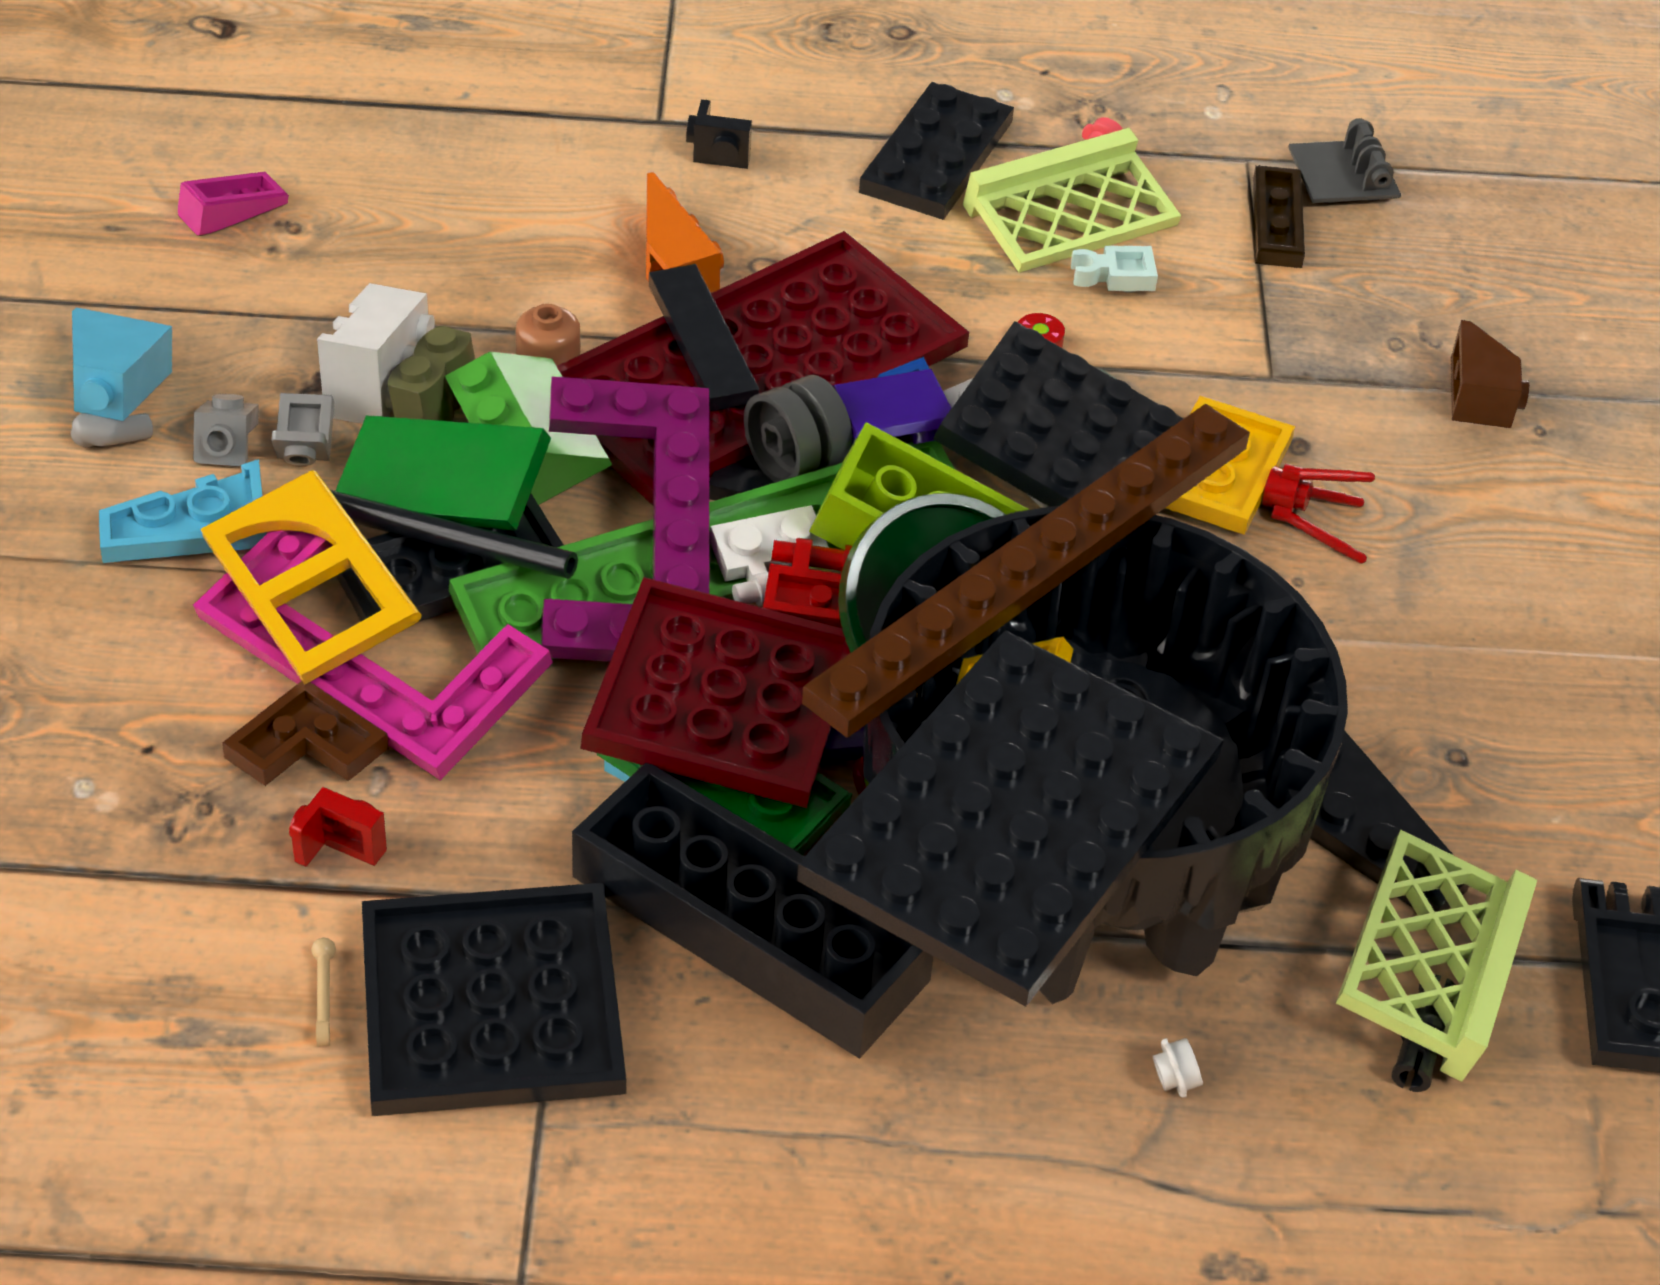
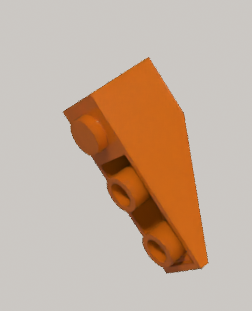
M654 172L647 173L646 279L649 282V272L696 264L710 293L719 290L720 269L724 267V256L719 244L716 241L710 240L700 228L697 218L684 209L679 203L675 192L670 187L667 188Z

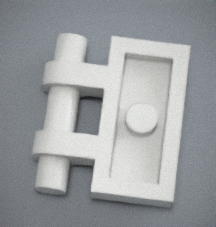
M812 505L710 527L709 541L725 582L746 577L747 582L732 586V594L735 601L746 604L756 602L758 606H763L770 563L792 566V564L771 561L774 540L796 543V538L813 540L814 546L829 548L826 540L809 532L816 517ZM809 567V569L841 573V571Z

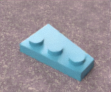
M259 459L242 464V473L217 480L216 476L211 474L195 479V488L174 495L158 491L99 510L100 550L103 563L213 553L204 540L200 529L263 496ZM266 532L246 537L231 545L234 550L252 549L266 535Z

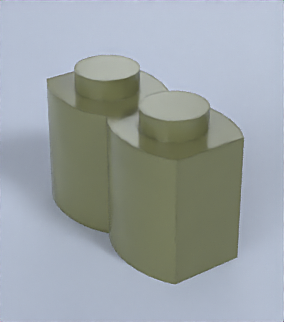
M437 326L418 341L414 355L397 365L388 379L394 417L453 421L454 411L461 408L445 375L475 360L471 333L446 326Z

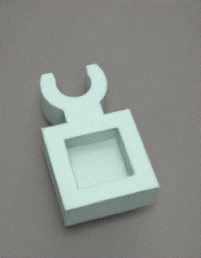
M1105 246L1103 254H1097L1087 249H1077L1072 252L1070 266L1071 269L1075 270L1073 280L1075 286L1089 287L1098 282H1106L1108 291L1135 292L1156 290L1158 274L1152 246Z

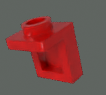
M325 787L320 789L308 805H302L296 811L290 823L289 835L292 838L294 861L305 867L309 865L324 845L373 866L378 863L387 851L384 812L377 810L366 801L353 800Z

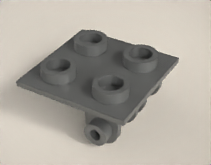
M1362 118L1352 120L1349 123L1345 141L1292 143L1288 145L1297 169L1301 170V178L1312 203H1335L1357 200L1377 201L1401 197V193L1393 178L1394 170L1391 164L1385 161L1386 153L1379 139L1373 137L1374 128L1369 121Z

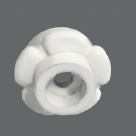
M1167 1038L1161 1041L1163 1052L1153 1055L1157 1074L1165 1091L1177 1088L1179 1096L1185 1098L1187 1097V1090L1203 1085L1195 1055L1187 1038L1169 1043Z

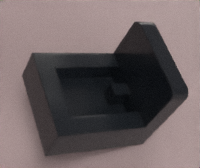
M701 99L697 115H689L687 123L686 142L694 143L693 162L748 169L751 155L752 120L710 115L711 100Z

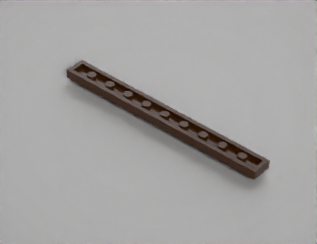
M1204 404L803 686L802 704L846 738L850 737L1246 450L1250 432L1209 405Z

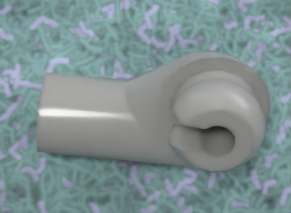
M81 413L72 421L71 429L72 440L84 448L149 439L153 434L152 421L146 413L130 415L124 421Z

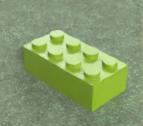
M866 422L845 457L809 532L845 550V545L853 546L865 528L884 512L911 498L935 493H951L976 498L992 505L1005 514L1030 509Z

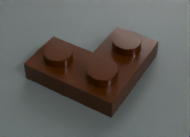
M302 681L222 742L224 758L264 786L268 785L306 753L349 781L389 749L386 732L311 682L304 685Z

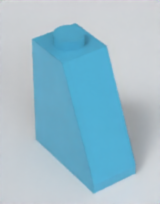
M76 307L72 311L74 411L124 421L172 373V326Z

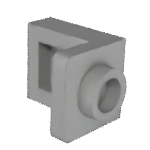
M280 393L277 430L272 431L271 439L277 458L299 466L312 465L316 460L330 461L335 405L332 395Z
M215 394L212 396V401L207 400L194 411V461L199 464L241 466L247 463L248 434L258 425L259 404L244 403V397L237 394Z

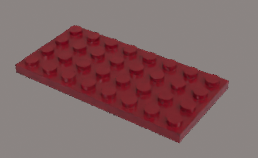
M845 231L711 293L759 387V394L776 387H782L786 383L808 375H817L831 385L877 378L883 372L924 357L929 367L968 347L969 331ZM664 316L574 357L565 363L557 365L562 377L698 387ZM746 405L712 412L709 410V478L714 471L752 455L744 429ZM596 435L612 463L611 467L654 506V439Z

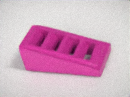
M266 172L184 181L180 185L178 215L197 236L216 232L288 204L289 195Z

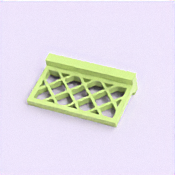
M1130 128L971 172L963 201V206L971 218L981 216L1019 273L1072 257L1073 250L1087 249L1093 251L1177 226L1181 218V214L1136 154L1135 150L1138 139ZM1130 171L1137 180L1138 185L1134 186L1111 177ZM1088 184L1101 190L1098 198L1072 190V188ZM1106 191L1132 199L1129 208L1103 200ZM1050 196L1061 200V203L1057 210L1032 200ZM1137 201L1156 207L1160 214L1150 216L1135 211L1134 208ZM1066 203L1092 210L1090 219L1087 220L1063 212ZM1008 207L1020 211L1021 214L1018 221L998 215L996 211ZM1101 213L1122 220L1124 223L1121 226L1111 228L1096 223L1095 219L1097 214ZM1029 214L1053 222L1050 231L1047 232L1024 224L1026 215ZM1059 224L1083 232L1084 235L1081 238L1071 240L1056 235L1055 232ZM1020 236L1044 246L1041 250L1025 254L1016 240Z
M1400 830L1392 843L1336 1004L1443 1056L1439 1071L1462 1082L1488 1047L1537 879L1515 870L1510 879L1505 881ZM1406 855L1423 863L1431 876L1414 879L1403 860V856ZM1466 884L1486 894L1485 902L1468 905L1457 885ZM1440 889L1451 909L1435 912L1423 892ZM1406 895L1418 916L1400 919L1389 899ZM1460 922L1472 943L1455 946L1443 925ZM1426 929L1438 950L1421 953L1409 932ZM1392 936L1404 957L1386 961L1374 939ZM1447 963L1459 984L1442 988L1429 966ZM1412 970L1425 992L1407 996L1395 974ZM1378 978L1390 999L1379 1001L1357 990L1359 982ZM1433 1005L1445 1025L1444 1032L1424 1023L1415 1009Z

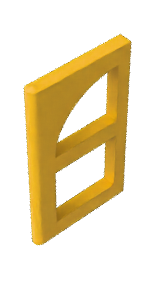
M315 470L299 476L200 529L204 540L304 685L409 628L421 619V613ZM292 530L314 534L333 545L259 585L231 544L260 533ZM352 568L381 608V611L305 652L276 608Z

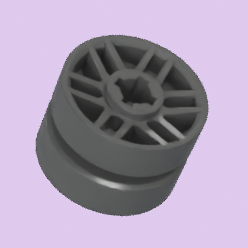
M808 375L786 383L782 387H776L751 397L746 404L744 429L749 448L760 469L775 483L843 463L852 447V427L846 407L832 385L817 375Z

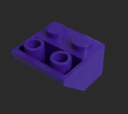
M932 369L832 385L848 412L853 435L852 445L866 422L906 444L910 442L919 444L935 441L933 438L941 422L952 409Z

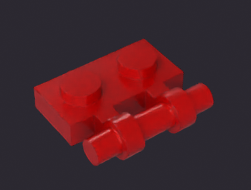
M796 538V543L774 540L771 561L792 564V566L770 563L763 608L842 628L838 603L839 585L842 570L852 545H845V550L814 546L813 540ZM809 567L841 571V573L809 569Z

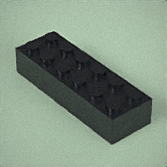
M645 763L572 831L573 878L583 884L604 883L605 898L859 1059L931 980L933 955L797 881L798 864L805 856L653 764Z

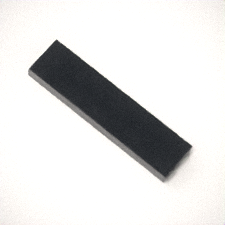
M692 264L649 272V288L697 386L709 388L710 412L746 405L751 397L759 394V387L697 265Z

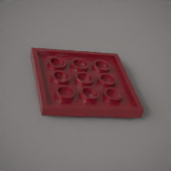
M643 577L583 729L580 749L640 765L645 763L653 764L663 771L807 808L832 726L802 704L803 686L851 653L842 628Z

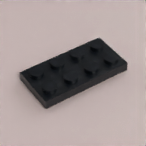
M931 82L860 177L859 193L944 220L967 188L970 173L980 169L1012 123L1014 107L997 102L993 98L980 97L958 90L951 85Z
M531 493L517 530L478 527L556 548L564 546ZM386 533L366 539L422 616L419 621L457 610L449 593L450 579L504 563L393 533ZM352 568L336 575L361 621L381 611V608Z

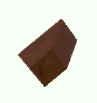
M1461 320L1451 354L1452 421L1511 428L1517 409H1525L1529 396V380L1522 379L1521 359L1473 322Z

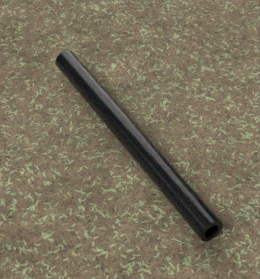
M331 490L353 522L358 525L570 579L577 569L578 557L572 551Z

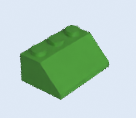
M490 351L445 375V378L469 423L544 428L549 434L551 441L531 491L538 505L612 465L596 435L549 432L552 376L562 377L552 358Z

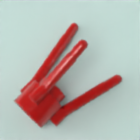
M1286 463L1284 468L1272 467L1262 500L1263 506L1273 508L1271 518L1287 522L1358 563H1365L1367 556L1294 512L1296 509L1305 511L1310 498L1362 507L1365 503L1363 498L1314 487L1313 481L1309 480L1370 483L1375 480V474L1352 470L1301 468Z

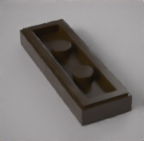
M1255 165L1253 175L1255 264L1302 268L1305 246L1301 170Z

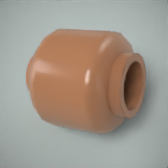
M541 304L524 312L516 322V354L552 358L556 366L580 355V323L576 316L567 309L554 304Z

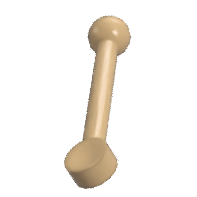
M323 937L317 939L311 949L314 958L317 959L316 1042L317 1046H330V959L334 957L336 947L332 940Z

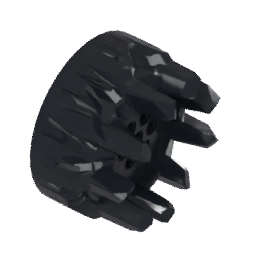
M1059 506L1018 511L979 522L945 538L920 555L896 579L880 604L870 631L869 640ZM1155 515L864 726L863 776L870 783L956 686L963 659L983 655L1006 630L1030 643L1064 637L1074 649L1071 658L1072 664L1224 739L1220 757L1040 988V992L1051 1004L1067 999L1074 992L1095 929L1101 924L1126 930H1144L1146 946L1164 966L1175 972L1198 976L1215 960L1227 926L1235 924L1238 913L1260 910L1270 904L1282 873L1292 869L1305 855L1342 744L1348 714L1347 685L1338 651L1323 622L1303 596L1275 570L1244 549L1208 531L1172 518Z

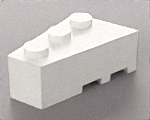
M369 283L349 304L351 316L349 318L338 316L333 321V329L337 331L333 335L322 333L317 338L322 395L333 396L335 402L333 419L363 424L366 415L389 417L393 408L388 388L390 374L402 361L414 355L418 341L435 327L434 316L428 315L427 293Z

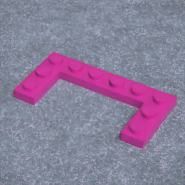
M292 530L270 531L241 560L257 583L261 585L333 545L319 536L306 532ZM228 573L221 577L193 604L201 620L296 684L301 682L293 667ZM287 604L276 608L305 652L334 637V635ZM507 624L433 701L362 654L314 679L311 683L386 732L388 735V746L441 781L551 666L553 661L548 649Z

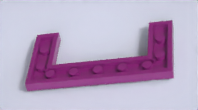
M552 376L549 432L654 439L653 579L709 594V388ZM544 599L541 645L550 651L551 658L610 662L633 604Z

